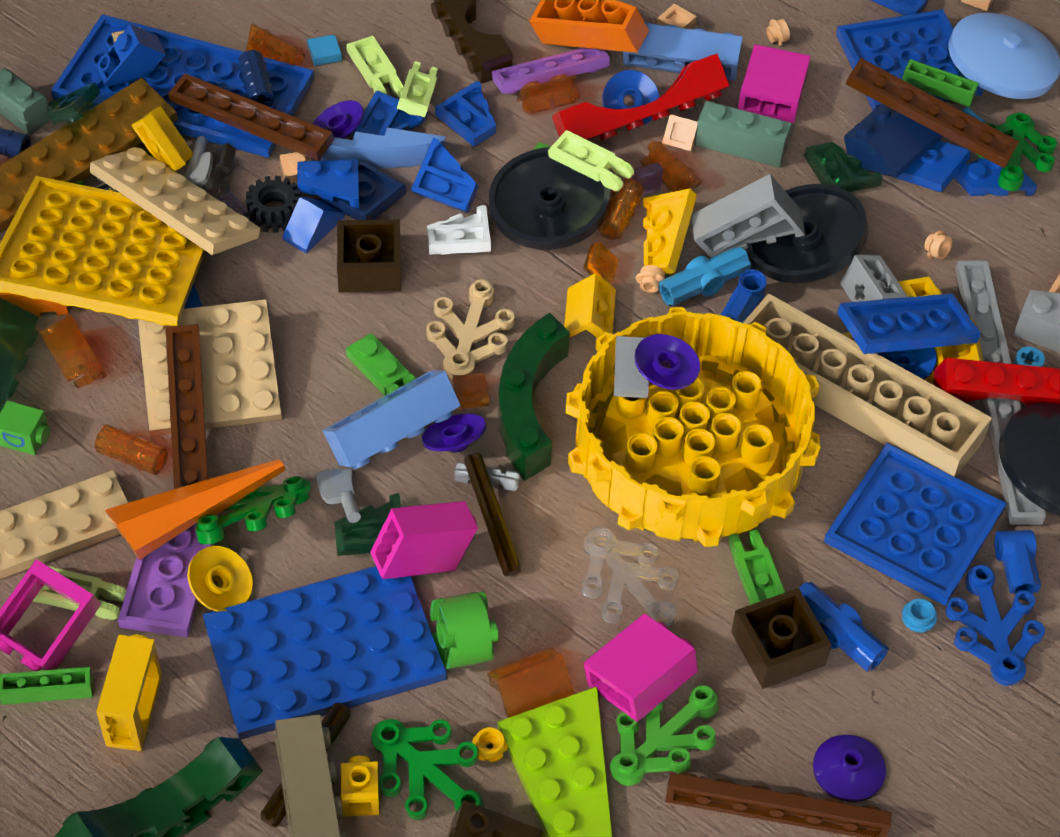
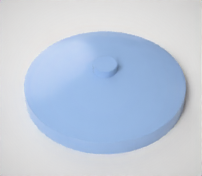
M998 13L969 15L956 24L949 39V53L959 71L969 80L978 82V86L999 96L1013 99H1032L1042 96L1051 90L1060 74V58L1053 44L1031 25L1007 15Z

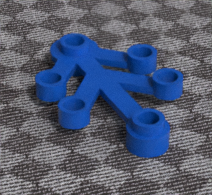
M977 565L968 571L965 586L970 593L979 597L985 620L970 612L967 602L959 597H954L948 601L945 613L950 620L959 621L967 626L957 631L954 638L955 646L961 651L970 652L989 664L991 674L996 682L1004 686H1011L1019 683L1024 678L1026 665L1023 659L1034 644L1041 642L1045 633V627L1036 620L1026 622L1021 633L1022 638L1010 650L1007 638L1023 616L1032 611L1036 602L1035 597L1029 591L1022 590L1017 592L1012 602V608L1001 621L992 591L995 582L994 573L988 566ZM1019 600H1025L1029 605H1023ZM951 607H958L962 612H956ZM1033 629L1039 635H1032L1028 630ZM976 632L993 643L994 650L979 643ZM960 637H968L971 642H964ZM1003 664L1009 665L1013 669H1008Z

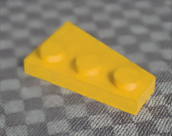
M691 189L643 198V206L647 209V217L643 218V227L647 230V239L643 242L644 266H657L665 272V275L676 272L697 194Z

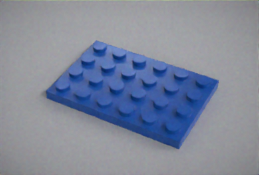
M376 566L224 608L227 611H212L202 614L240 740L275 730L276 720L312 715L324 716L332 705L337 702L351 708L446 680L443 662L411 576L382 579Z

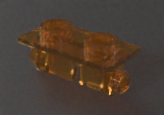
M251 24L247 51L256 50L262 53L265 58L291 65L301 64L304 61L305 53H303L302 48L285 42L269 33L267 29Z
M565 74L557 75L551 78L550 81L540 84L538 81L530 82L521 88L517 102L522 101L524 113L529 112L530 114L550 109L549 98L553 99L555 108L575 103V100L580 98L578 88L572 87L576 74L567 77Z
M652 141L647 148L649 155L640 160V163L673 192L685 189L692 190L702 183L694 175V170L688 168L677 157L674 158L673 154L664 147L662 142Z

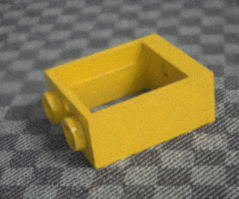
M139 634L131 636L118 635L96 710L106 747L142 751L162 679V671L154 639H149Z

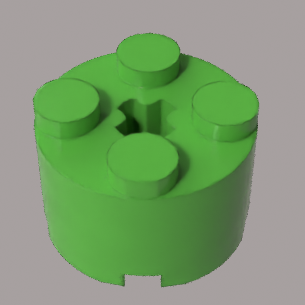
M484 591L433 600L431 603V622L437 621V632L432 634L443 665L447 666L446 669L484 663L494 659L492 642L498 641V629L495 621H489L488 600Z

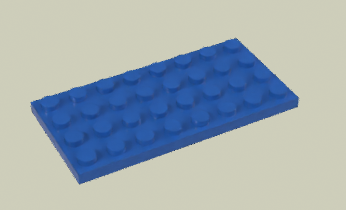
M104 14L100 16L51 89L52 98L55 100L92 109L140 79L137 78L107 86L104 85L96 67L100 58L114 44L112 33L123 31L131 24L156 35L166 53L164 58L148 76L140 78H143L177 112L178 120L173 124L180 134L194 138L204 136L208 142L267 158L270 157L277 145L170 101L168 93L184 73L246 97V90L243 87L244 83L238 61L239 56L244 53L243 51ZM263 57L274 95V104L271 108L293 116L314 80V70Z

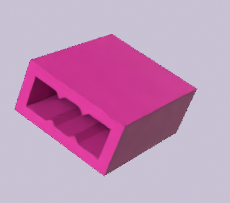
M754 44L740 91L738 109L795 123L811 56Z
M465 501L392 508L370 553L382 579L455 571L478 529L477 522Z
M645 613L584 662L588 686L591 688L597 687V692L636 722L640 721L698 672L696 650L692 643L685 638H679L663 622L655 621Z

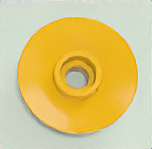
M222 546L206 547L191 559L188 566L187 576L190 589L196 599L205 607L221 612L227 611L224 608L248 601L253 588L252 575L246 562L233 550ZM212 579L218 583V587L213 583Z

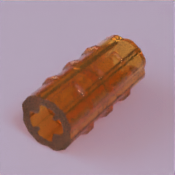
M622 179L623 187L619 191L614 190L612 192L608 215L598 228L600 234L606 239L620 240L629 227V222L634 217L636 208L640 205L644 189L639 182L633 179Z
M108 424L101 428L94 445L96 452L152 475H158L161 472L168 457L166 447L153 443L152 440L143 439L138 434L133 435L124 431V429H118Z

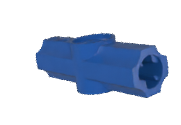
M812 581L809 583L805 582L800 586L799 589L831 643L830 648L837 649L839 647L866 672L869 670L873 671L887 655L889 648L862 625L861 617L850 605L845 603L838 605Z

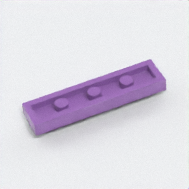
M580 48L492 71L493 82L502 94L517 93L520 89L543 86L547 82L559 79L567 80L574 75L597 72L601 68L610 66V58L602 49Z

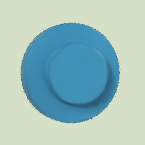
M914 599L904 606L902 621L910 630L923 633L935 626L937 613L929 601Z

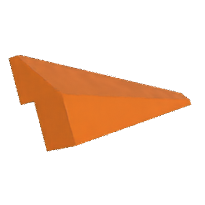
M277 459L106 509L105 512L138 559L141 560L197 523L199 518L206 515H218L286 469L282 461Z

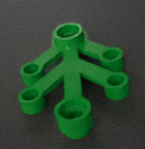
M1018 112L1007 116L1003 124L985 123L1004 134H1009L1012 138L1019 141L1007 165L1000 172L998 184L1001 188L1008 191H1017L1021 188L1024 180L1023 169L1020 167L1022 153L1035 164L1037 170L1041 172H1050L1052 170L1055 158L1051 154L1055 152L1057 140L1051 136H1041L1034 129L1035 123L1029 115ZM1024 138L1032 141L1037 146L1038 151L1026 142Z
M300 476L289 477L281 485L257 488L226 510L234 511L219 518L216 515H206L197 520L198 524L195 527L198 542L207 545L223 540L225 537L224 527L245 518L248 531L263 530L267 527V518L273 505L276 517L287 518L293 516L296 513L295 505L301 504L310 498L311 483Z
M386 719L379 722L372 731L371 740L373 746L378 752L383 754V774L380 776L378 784L384 796L394 797L402 789V783L397 774V755L409 763V798L405 802V809L407 815L413 820H421L428 814V804L424 798V777L455 803L456 812L463 800L473 799L476 802L475 805L485 808L483 797L478 792L463 790L436 767L456 764L464 767L475 765L479 758L475 744L463 742L458 745L457 749L418 751L409 744L433 741L439 745L448 743L452 737V730L450 724L442 719L435 720L429 727L405 728L398 720ZM438 728H445L447 730L443 736H436L434 732ZM392 731L396 733L395 737L391 740L383 738L387 732ZM465 750H471L474 753L469 759L462 758L461 754ZM388 780H395L397 782L396 786L392 789H386L384 784ZM414 803L423 804V808L419 812H413L410 808Z

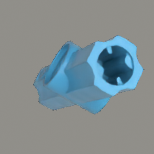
M734 247L710 259L706 256L696 257L687 265L684 271L659 281V291L663 301L667 306H675L698 294H702L704 297L714 295L723 287L725 282L740 276L746 270H750L751 263L748 254L742 247Z

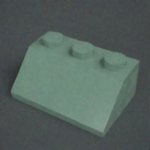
M706 101L697 123L695 146L780 168L795 123Z

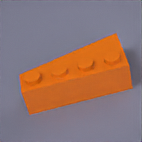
M541 0L529 20L542 44L638 53L649 32L637 7L617 0Z

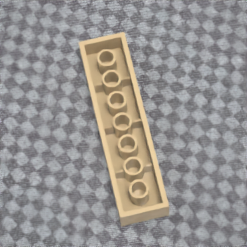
M769 293L743 322V324L757 322L767 327L766 336L782 345L792 355L795 363L800 370H803L804 374L816 377L819 383L818 395L812 399L814 405L884 445L888 443L957 477L985 440L992 417L877 353L863 354L857 343Z

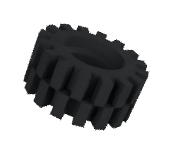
M266 176L265 182H262L260 179L256 180V186L251 184L249 192H246L249 221L254 222L258 227L262 225V231L265 232L272 228L273 233H278V228L280 227L285 231L301 197L300 189L297 188L295 182L291 184L288 178L281 181V176H275V180H271L270 176ZM271 201H280L284 203L283 205L278 207L264 206V204Z

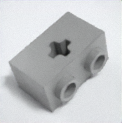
M855 255L840 281L851 302L908 297L880 255Z

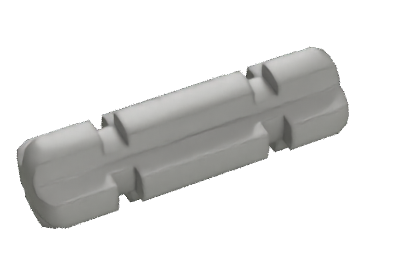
M459 462L456 465L454 478L457 482L468 483L470 480L465 463ZM486 467L493 488H499L501 485L504 486L505 490L516 491L520 482L519 472L506 470V473H502V469Z

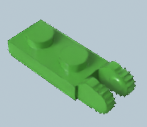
M372 333L346 348L347 357L384 396L416 379Z
M758 530L748 532L751 551L745 552L739 535L733 534L728 536L730 551L750 605L785 593L768 547L765 548Z

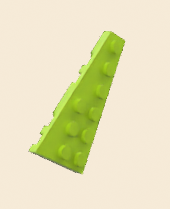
M597 687L498 721L497 729L504 736L509 756L546 837H612Z

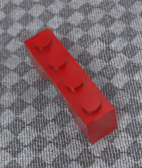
M945 358L933 370L934 386L965 403L980 399L1004 398L1020 401L1026 406L1037 403L1060 404V368Z

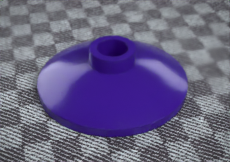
M357 101L339 102L324 110L314 120L313 124L333 132V136L336 138L345 139L361 123L364 109Z
M667 334L650 335L641 340L635 350L634 360L637 369L645 379L658 387L671 390L683 389L694 383L699 375L700 362L697 354L686 342L677 337Z
M476 414L453 415L442 422L434 423L428 427L422 435L423 445L432 451L461 452L484 434L486 422L483 417Z
M838 735L829 738L817 749L813 760V772L819 786L830 796L845 802H860L871 798L880 790L886 776L885 762L879 750L869 741L854 735ZM845 760H853L857 765L851 766Z

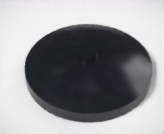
M551 147L534 149L510 160L498 171L489 190L490 212L496 227L511 241L532 249H560L585 240L602 225L608 215L611 204L609 188L605 187L601 181L598 182L550 158L548 150Z
M808 184L790 188L785 191L801 209L805 235L796 237L794 233L777 237V242L767 244L766 240L748 244V249H746L754 267L773 280L786 283L817 281L844 269L851 263L855 255H859L868 237V221L861 202L852 193L837 186Z
M1032 404L1017 411L1002 430L999 440V455L1002 466L1013 485L1035 505L1060 516V404Z

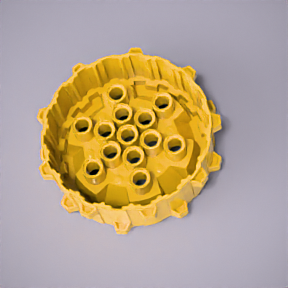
M673 307L669 309L666 315L654 318L652 316L631 324L630 327L615 334L604 332L596 339L595 349L597 353L595 356H592L583 373V382L577 383L574 391L567 393L566 413L577 418L575 437L577 447L568 453V464L572 473L583 474L584 478H587L595 495L612 511L619 514L618 525L627 530L635 527L643 531L647 529L655 532L656 536L680 541L681 538L694 539V542H701L704 547L718 546L722 537L733 534L739 535L749 531L773 516L785 519L793 511L795 501L791 494L795 492L800 483L804 466H815L821 449L820 434L812 431L815 421V406L812 399L818 395L819 383L814 375L804 374L803 370H800L792 355L782 345L766 336L767 327L757 322L743 324L722 315L687 312L684 307ZM654 334L671 335L686 342L699 358V375L694 383L686 388L671 390L658 387L649 382L648 398L614 396L616 336L646 338Z

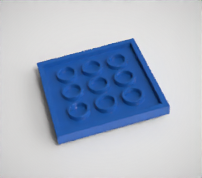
M943 9L837 26L836 36L852 69H854L859 59L862 58L902 79L904 70L911 59L966 78L951 59L948 44L954 29ZM978 86L976 96H981L984 89ZM865 95L872 110L882 104ZM932 95V96H934V97H936V98L942 100L943 102H945V101H950V100H947V99H944V98H941V97Z
M886 443L826 533L824 543L946 606L1002 515L1007 503Z

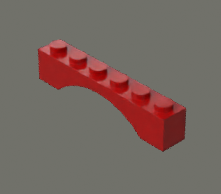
M718 53L683 67L677 79L668 90L655 101L646 105L628 109H611L583 102L558 111L551 117L559 137L568 130L588 141L598 136L601 141L618 135L616 130L626 126L627 131L643 126L642 120L649 117L657 121L670 116L669 110L678 107L681 112L696 106L695 100L704 97L705 101L719 98L722 96L721 90L729 87V83Z

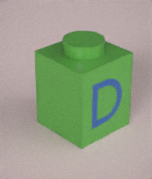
M7 401L0 413V446L36 455L41 444H45L50 435V426L47 424L44 410Z

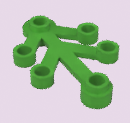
M705 685L694 688L689 696V703L661 727L660 712L664 708V702L662 701L646 715V741L638 749H635L634 734L639 730V723L624 712L619 714L616 718L618 732L621 734V753L617 754L610 763V770L614 779L622 785L633 786L642 781L645 773L665 771L681 773L688 771L691 767L690 753L686 749L698 748L704 751L712 749L716 745L715 731L711 726L702 725L697 727L693 734H676L695 717L706 719L717 713L719 704L716 692ZM627 722H631V723H632V724L627 725V726L623 725V724H625V723H627ZM703 736H708V737H709L708 739H705V740L700 739V738L703 737ZM671 750L668 757L651 758L657 751ZM677 759H685L682 762H675Z

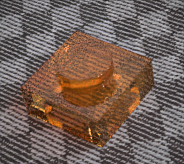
M599 241L590 245L583 268L590 275L596 273L611 284L619 259Z
M484 373L452 376L453 390L461 405L457 410L489 406V395Z

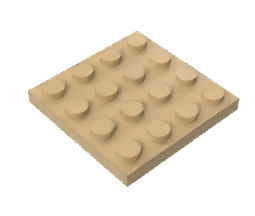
M266 299L183 309L177 326L199 324L205 429L282 420ZM138 319L150 436L171 434L166 327L170 325H160L155 322Z

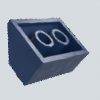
M881 104L844 135V141L850 166L898 178L944 136Z

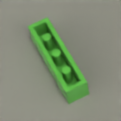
M911 59L904 70L902 80L927 93L967 107L971 106L979 85L978 82Z
M90 667L0 674V701L2 705L93 697V675Z

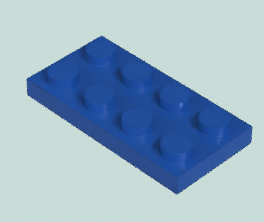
M952 293L840 303L837 312L863 354L973 344L978 342L981 334Z

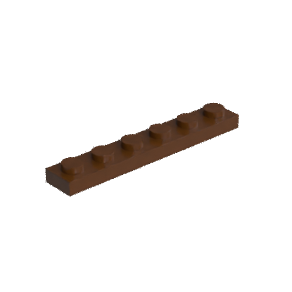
M862 58L859 59L846 81V85L1002 168H1005L1019 143L1014 138Z
M185 73L168 93L170 101L317 161H319L334 141L333 132Z
M199 324L166 327L174 489L208 480Z
M670 772L665 799L667 803L855 837H887L892 818V812L882 811L879 807L873 805L860 807L845 804L839 799L821 800L810 798L800 792L782 793L771 791L770 788L762 785L749 787L735 784L728 779L710 780L699 778L697 775L689 772L678 774Z

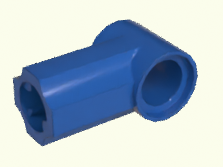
M754 269L742 272L738 285L721 315L743 323L764 299L767 284L765 275Z
M1032 530L997 531L994 539L995 555L998 561H1003L1009 592L1015 595L1022 590L1029 591L1030 593L1039 592L1041 583L1035 562L1036 538Z

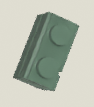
M3 68L0 70V114L25 133H34L51 119L49 109H47L46 97L39 91H35L32 86L10 70Z

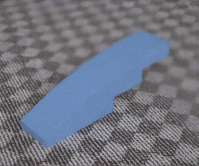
M387 128L385 136L355 132L353 140L334 137V141L322 155L321 159L322 161L358 159V162L362 160L376 169L420 166L423 163L432 139H438L446 148V136Z

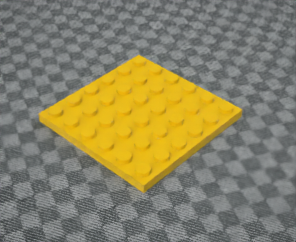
M35 176L0 243V293H11L26 296L30 299L56 302L64 306H76L91 309L95 312L121 315L129 319L155 322L160 325L177 326L205 250L121 193Z

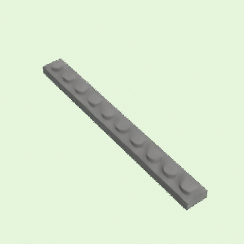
M988 260L957 261L955 271L963 309L975 321L981 333L979 340L983 360L1011 364ZM1004 398L983 399L986 415L992 417L989 430L1005 503H1007L1006 510L1009 524H1043L1046 518L1044 509L1032 503L1013 485L1002 466L999 455L1000 435L1011 417L1021 409L1020 401Z

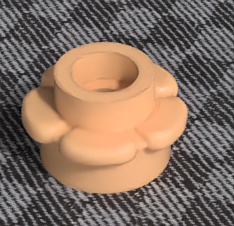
M784 19L770 20L769 26L766 28L767 37L771 43L776 42L778 46H782L783 42L790 40L788 25Z
M941 230L930 234L924 246L925 250L928 251V258L933 259L935 257L940 260L946 258L952 248V238Z
M646 265L641 268L640 274L636 275V282L640 283V288L643 291L655 293L659 290V281L665 279V272L657 266Z

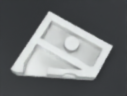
M486 205L477 207V213L463 218V215L460 213L446 221H438L428 225L429 255L490 252L491 239Z

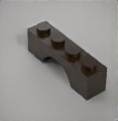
M434 0L431 3L434 18L440 20L445 35L452 38L458 55H463L469 72L475 74L481 84L493 80L492 71L512 66L513 53L500 34L481 33L470 26L476 20V0Z

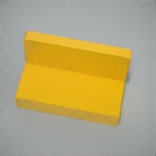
M161 106L155 108L131 125L151 155L173 171L183 167L186 164L185 162L192 158L193 152Z
M596 273L570 286L567 290L564 327L570 332L569 338L584 330H587L596 338L600 337L604 332L613 334L616 289Z

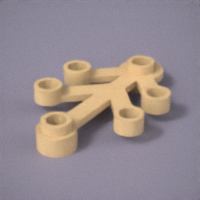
M476 280L470 286L469 301L471 305L464 325L453 312V302L451 299L440 297L434 302L435 315L443 319L459 340V344L456 349L445 337V325L440 321L428 323L426 336L429 341L436 344L445 356L443 368L453 380L461 381L467 379L473 373L476 363L494 354H503L507 350V337L497 332L509 330L514 326V313L511 310L501 309L497 311L494 320L478 327L483 308L490 306L494 301V288L487 280ZM507 318V319H509V320H508V321H502L501 319ZM438 330V331H440V332H439V333H433L432 331ZM489 337L487 345L470 351L472 344ZM495 342H500V343H502V344H501V345H495V344H493V343H495Z

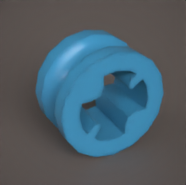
M1027 346L1019 349L1014 364L1042 367L1045 357L1039 349ZM1027 360H1030V361H1032L1033 363H1032L1031 365H1029V364H1026L1025 362H1026Z

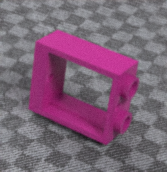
M36 559L0 609V650L7 655H10L13 650L23 656L20 662L32 671H40L41 669L56 670L101 606V602L92 593ZM45 585L79 607L43 657L11 637L9 633Z

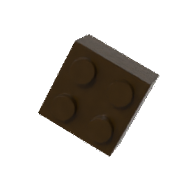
M400 219L337 221V275L339 292L401 291Z
M799 588L735 610L731 633L762 689L826 665L831 643Z

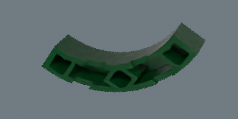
M551 313L536 321L517 340L509 352L500 377L498 402L499 431L506 447V454L524 481L551 465L552 441L541 428L532 403L534 392L540 379H543L555 365L568 357L570 332Z
M217 737L205 746L204 751L198 757L154 788H147L136 797L110 807L91 811H76L65 819L63 827L54 837H182L209 820L212 816L208 811L223 799L227 802H232L263 770L239 738Z

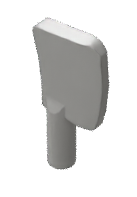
M204 136L197 137L192 159L189 161L185 178L199 188L208 182L213 165V155L210 152H206L208 140Z
M352 469L324 470L316 475V480L323 500L327 504L342 503L347 520L350 523L358 522L361 515L355 501V492L352 486Z

